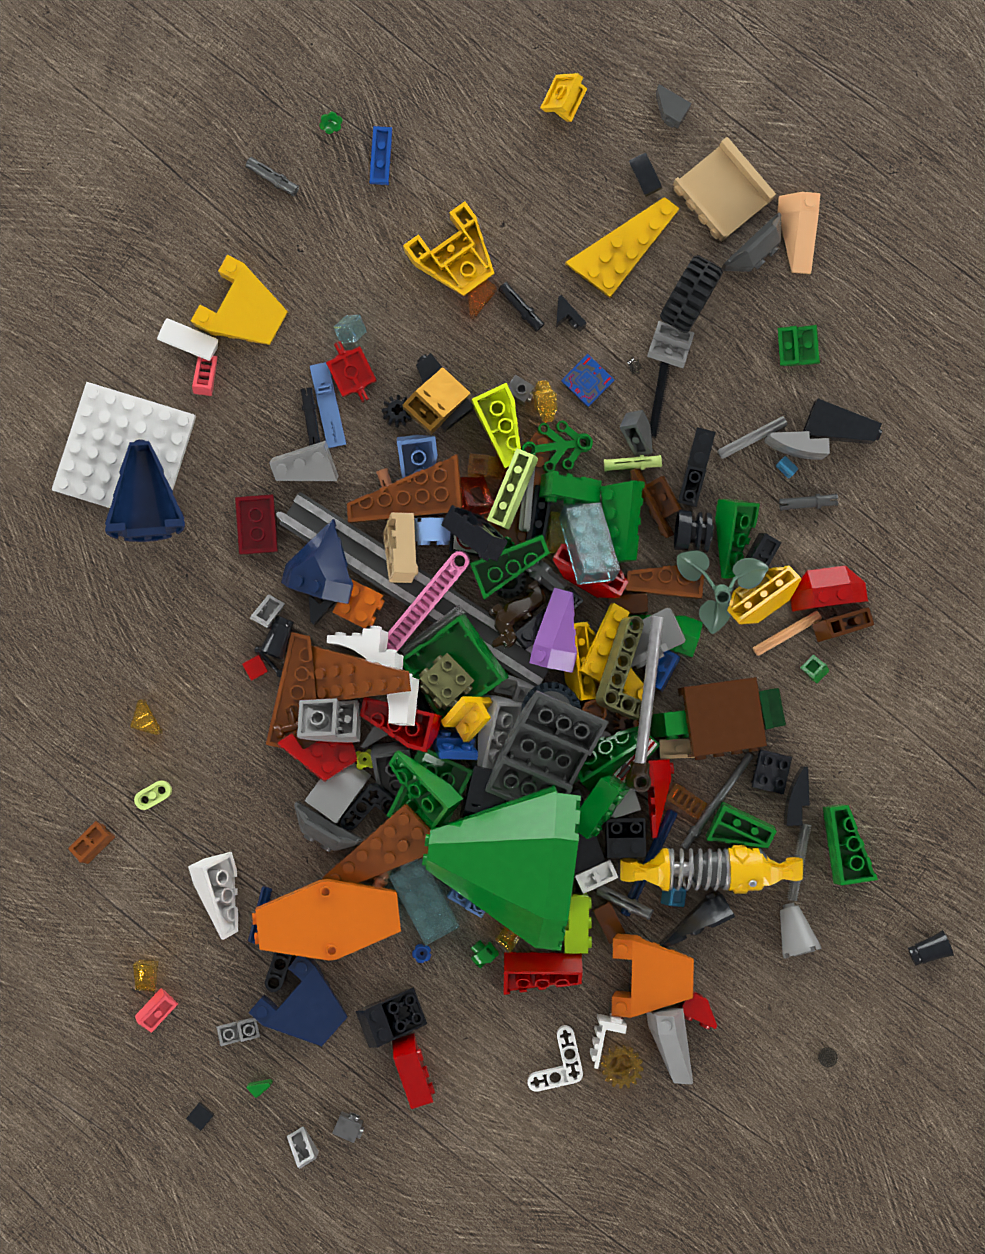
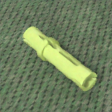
M661 455L604 459L605 472L636 468L645 470V468L662 467Z

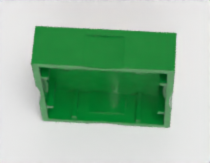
M465 614L457 617L427 642L405 655L403 659L405 670L409 671V674H413L412 677L420 679L419 674L424 669H431L434 666L433 661L441 655L443 657L448 653L474 680L471 685L473 689L466 697H482L509 678ZM425 695L436 714L442 715V719L451 710L450 707L445 711L442 708L439 709L432 702L433 699L430 695Z

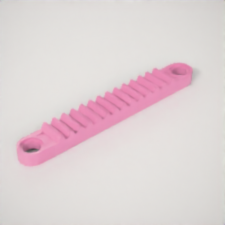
M456 551L394 624L388 632L387 649L397 650L398 652L470 564V557L466 552ZM461 555L465 558L463 566L456 565V556Z

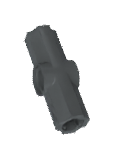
M542 560L525 570L534 581L537 580L540 585L543 584L551 592H553L554 588L563 590L568 584Z

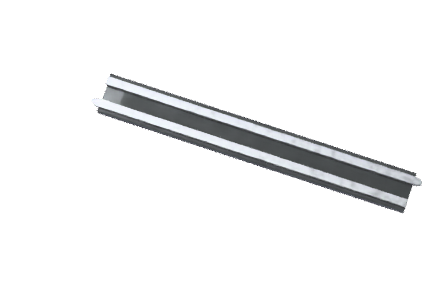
M301 492L293 500L294 503L287 514L282 512L276 513L277 517L281 520L279 523L281 526L306 542H309L332 519H335V528L342 543L348 564L347 568L408 607L433 578V576L418 567V574L415 575L412 583L389 582L384 545ZM451 588L426 617V619L435 623L445 614L451 612L450 610L454 609V607L460 605L466 612L464 614L504 669L533 686L541 684L550 669L529 663L534 643L526 650L517 641L510 648L503 646L493 648L492 642L500 636L494 627L495 617H490L489 612Z

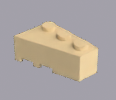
M391 512L383 531L389 582L412 583L415 575L418 574L414 513Z

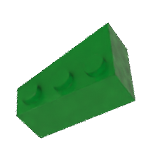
M685 710L653 714L650 727L651 737L666 736V740L678 739V735L684 734V738L689 737Z

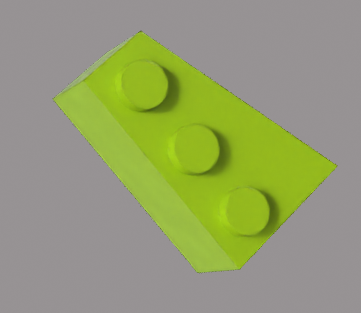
M572 893L568 924L565 927L564 953H588V948H592V937L588 936V931L592 928V918L589 917L592 899L587 893Z

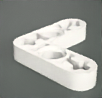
M563 1025L557 1030L563 1066L531 1073L528 1077V1086L532 1091L536 1092L577 1083L582 1079L583 1071L574 1031L570 1026ZM563 1030L571 1033V1035H568L569 1043L573 1042V1045L567 1044L562 1047V1044H565L564 1037H560L563 1034ZM573 1049L575 1057L567 1059L564 1056L565 1051ZM566 1063H574L575 1070L580 1072L577 1073L576 1078L569 1075L572 1070L570 1065L566 1066ZM553 1072L560 1074L561 1079L559 1082L554 1083L550 1080V1075ZM546 1074L548 1085H545V1081L539 1082L537 1087H535V1084H531L534 1077L542 1080L544 1079L543 1075Z

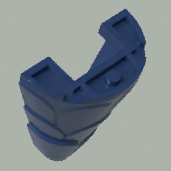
M142 439L129 442L119 471L120 477L113 494L112 504L105 522L106 534L115 539L121 536L124 537V541L130 542L158 541L171 538L174 532L180 534L185 528L184 516L176 502L173 491L164 475V469L151 443Z

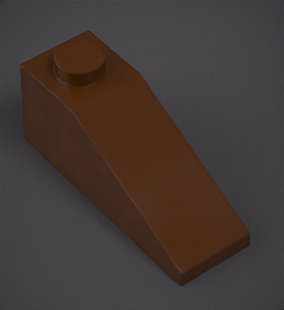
M867 607L814 623L812 626L817 642H821L873 626L874 622L870 609Z

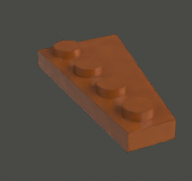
M677 565L627 571L626 579L628 584L625 587V591L702 599L703 574H701L697 581L687 580L681 575Z

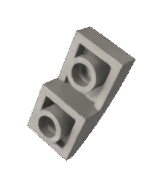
M255 1018L216 1026L220 1046L260 1037Z

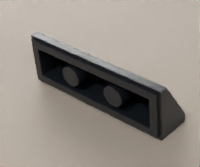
M535 485L530 530L527 532L526 540L541 534L544 540L546 537L551 502H546L545 498H539L540 485Z

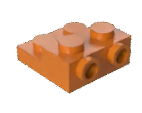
M352 580L353 589L349 604L337 602L332 612L367 629L373 626L376 617H374L376 611L382 609L385 600H383L384 595Z

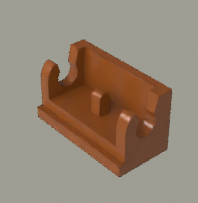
M95 821L68 848L80 863L89 864L115 838L113 833L105 829L106 826Z

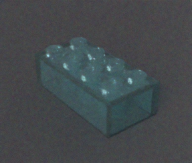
M601 502L565 505L559 520L577 584L614 581L620 571V567Z
M423 857L403 869L390 874L389 878L426 946L459 928L460 923L435 876L426 870V866L422 865Z

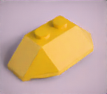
M790 566L769 568L761 583L755 588L745 589L739 586L733 591L727 611L738 624L759 623L791 599L801 581V577Z
M588 622L574 623L577 657L573 673L564 671L565 683L575 693L579 701L596 699L600 685L597 681L579 672L596 636L595 632L589 627Z

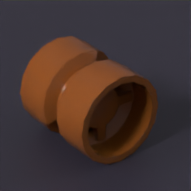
M596 700L587 701L581 707L583 711L604 720L606 718V708L599 706Z

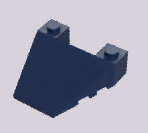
M298 956L288 969L301 980V983L280 1007L264 994L248 1013L265 1027L323 1046L348 1016L320 970L321 968L318 963L312 958Z

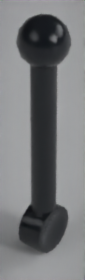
M256 646L254 648L255 653L260 654L276 671L277 677H281L282 670H279L264 653L259 651L260 646Z

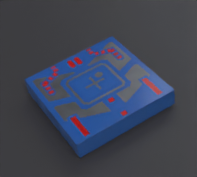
M589 354L561 380L586 407H589L615 381Z

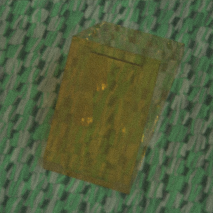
M139 700L130 728L154 735L163 734L146 700Z
M505 926L495 936V940L509 952L513 950L521 938Z
M139 959L133 964L136 990L155 992L159 961Z

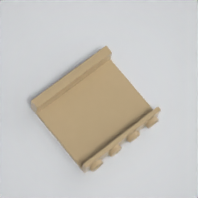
M728 137L723 139L716 150L680 179L677 177L673 184L676 194L686 200L688 208L698 214L700 222L703 225L706 224L711 229V235L721 242L770 203L776 195Z

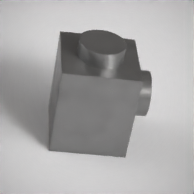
M517 375L513 377L508 385L514 400L523 406L527 402L530 403L536 394L533 392L535 386Z
M342 1111L332 1134L354 1143L355 1139H360L363 1133V1120L355 1113L350 1112L348 1114Z

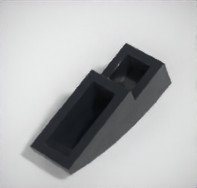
M806 766L800 767L789 788L784 810V825L786 826L803 825L802 806H810L808 767Z

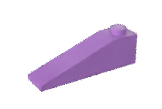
M554 588L536 636L529 663L573 673L577 657L573 592Z

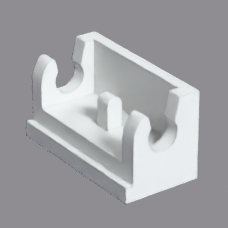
M608 860L576 875L575 878L584 894L617 879L618 876L611 860Z

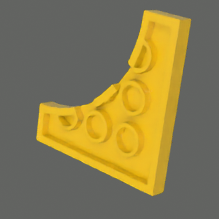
M615 603L610 604L579 672L598 683L601 682L619 624L623 618L628 617L629 611ZM619 657V658H618V664L621 665V662H622V661H621V659H620V657ZM631 667L622 693L642 701L644 683L637 677ZM613 675L612 682L615 684L616 679Z

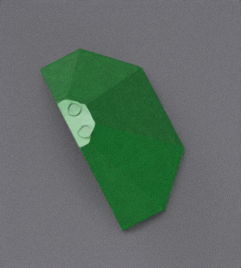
M554 785L430 829V835L426 834L425 846H428V853L423 854L422 865L426 866V870L536 949L561 951L565 927L568 924L579 841L578 827L580 822L579 808L581 796L557 793Z

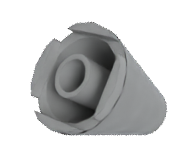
M794 903L783 905V909L780 910L784 959L789 958V956L795 957L814 952V947H816V950H820L821 945L799 905L795 906Z

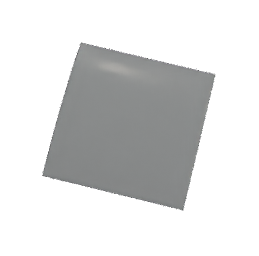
M658 321L647 357L683 368L694 332L683 333L667 323Z

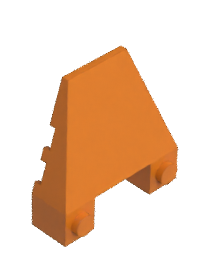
M617 933L613 938V958L632 960L631 992L615 991L612 996L611 1016L632 1018L692 999L694 958L659 946L660 944L642 939L638 935Z

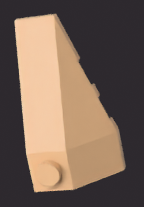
M797 192L782 195L778 198L777 213L781 214L782 237L785 241L786 253L792 273L811 274L820 193Z

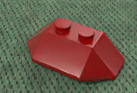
M561 544L553 557V561L564 579L597 598H620L628 584V580L624 577L617 563H609L608 557L585 544Z
M847 566L807 570L801 577V581L790 599L792 612L868 602L866 583Z

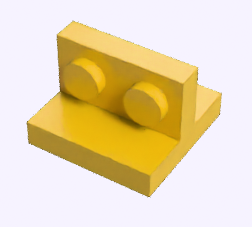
M579 73L556 75L540 108L544 112H555L566 122H572L587 90L581 84L583 77Z
M462 696L441 720V723L444 727H455L463 742H470L491 719L487 709L493 702L490 697Z

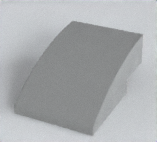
M809 431L770 433L764 439L765 444L773 449L798 458L822 460L830 454L829 438L810 439Z
M337 698L300 700L297 737L325 742H360L361 716L359 715L362 705L358 700L339 701Z
M353 763L326 782L320 779L305 799V802L334 823H337L371 777V774L364 769H357L356 764Z

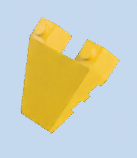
M464 201L449 212L450 220L459 230L432 251H430L419 234L403 245L405 254L416 268L462 296H465L494 275L477 217Z
M227 254L218 272L221 277L233 283L217 313L199 305L191 322L195 327L210 335L270 345L288 311L243 262Z

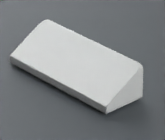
M168 318L164 321L157 340L208 361L211 360L218 349V339Z

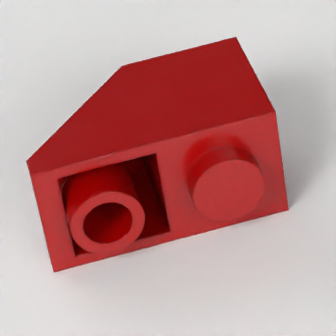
M693 991V998L682 1001L679 1008H683L684 1018L689 1021L695 1019L699 1021L700 1026L708 1030L710 1027L716 1029L717 1024L708 999Z

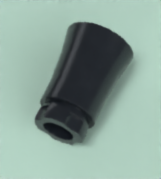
M276 616L275 622L272 623L259 651L274 658L284 660L294 622Z
M943 930L928 939L914 944L915 946L908 947L915 966L954 956L952 947Z

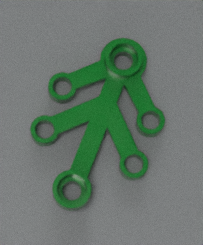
M562 420L556 424V430L559 433L565 432L573 439L566 441L550 429L547 423H541L537 427L538 433L546 435L555 443L535 445V443L529 441L521 446V450L525 451V448L529 447L531 449L530 454L533 455L556 450L551 459L543 465L544 471L548 473L555 470L557 462L567 449L575 448L569 458L564 459L561 463L564 470H570L573 468L574 462L581 452H587L592 448L593 440L591 436L586 433L578 434L568 426L566 421ZM560 423L564 424V430L559 428ZM541 426L546 427V432L541 431ZM581 440H584L586 442L585 446H581ZM565 461L570 462L569 468L565 466ZM548 463L552 465L551 470H548L546 467Z

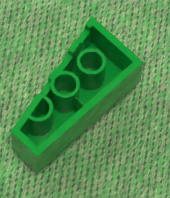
M633 480L600 487L609 563H624L637 560L638 526L641 525V518L639 516L640 506H643V498L641 497L642 488L645 487L644 481Z
M541 534L505 548L498 561L491 559L486 561L480 558L470 562L483 598L486 599L547 556L549 550Z
M849 805L824 806L823 814L833 884L848 885L878 880L871 866L870 857L867 856L864 842L858 833V827Z

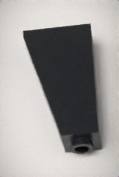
M431 353L428 356L426 354L421 356L416 364L423 384L442 368ZM468 398L442 423L440 427L444 433L474 410V406Z
M817 398L813 403L803 431H809L810 439L829 438L830 441L872 444L875 440L878 441L882 434L880 429L882 423Z

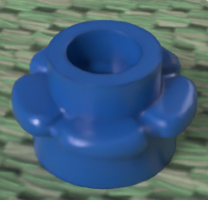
M418 944L415 946V950L412 951V956L418 963H424V961H428L431 958V949L428 945Z

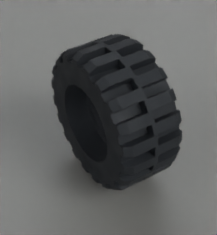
M695 255L667 300L660 314L661 320L683 333H688L723 274L721 267L700 255Z

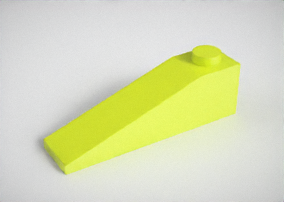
M504 383L473 398L471 403L504 468H507L511 463L516 448L521 450L515 400L507 383Z

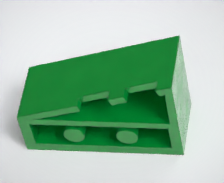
M554 470L541 475L539 498H545L546 502L552 503L560 500L565 505L581 503V507L592 508L593 505L600 503L602 481L587 477H573V474H567V476L559 475V471Z
M612 774L601 778L579 809L580 822L578 832L586 839L593 836L596 837L600 833L603 823L609 820L614 809L630 790L615 775Z
M722 801L705 836L708 841L714 840L769 848L777 830L775 826Z

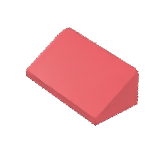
M161 988L135 1015L136 1021L152 1033L178 1003Z

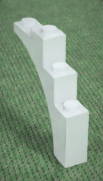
M370 626V629L363 628L362 633H352V636H346V633L335 632V635H327V643L338 647L350 648L362 655L367 661L377 662L381 665L398 669L403 668L404 656L398 654L397 650L387 649L388 632L382 630L380 626ZM409 674L411 691L387 694L389 723L415 726L419 679L412 677L413 674Z

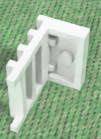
M610 1013V1016L597 1014L599 1026L595 1025L594 1028L597 1037L592 1038L594 1049L590 1048V1055L592 1061L595 1062L594 1068L596 1069L599 1067L606 1030L626 1033L627 1025L624 1019L611 1016L612 1013Z

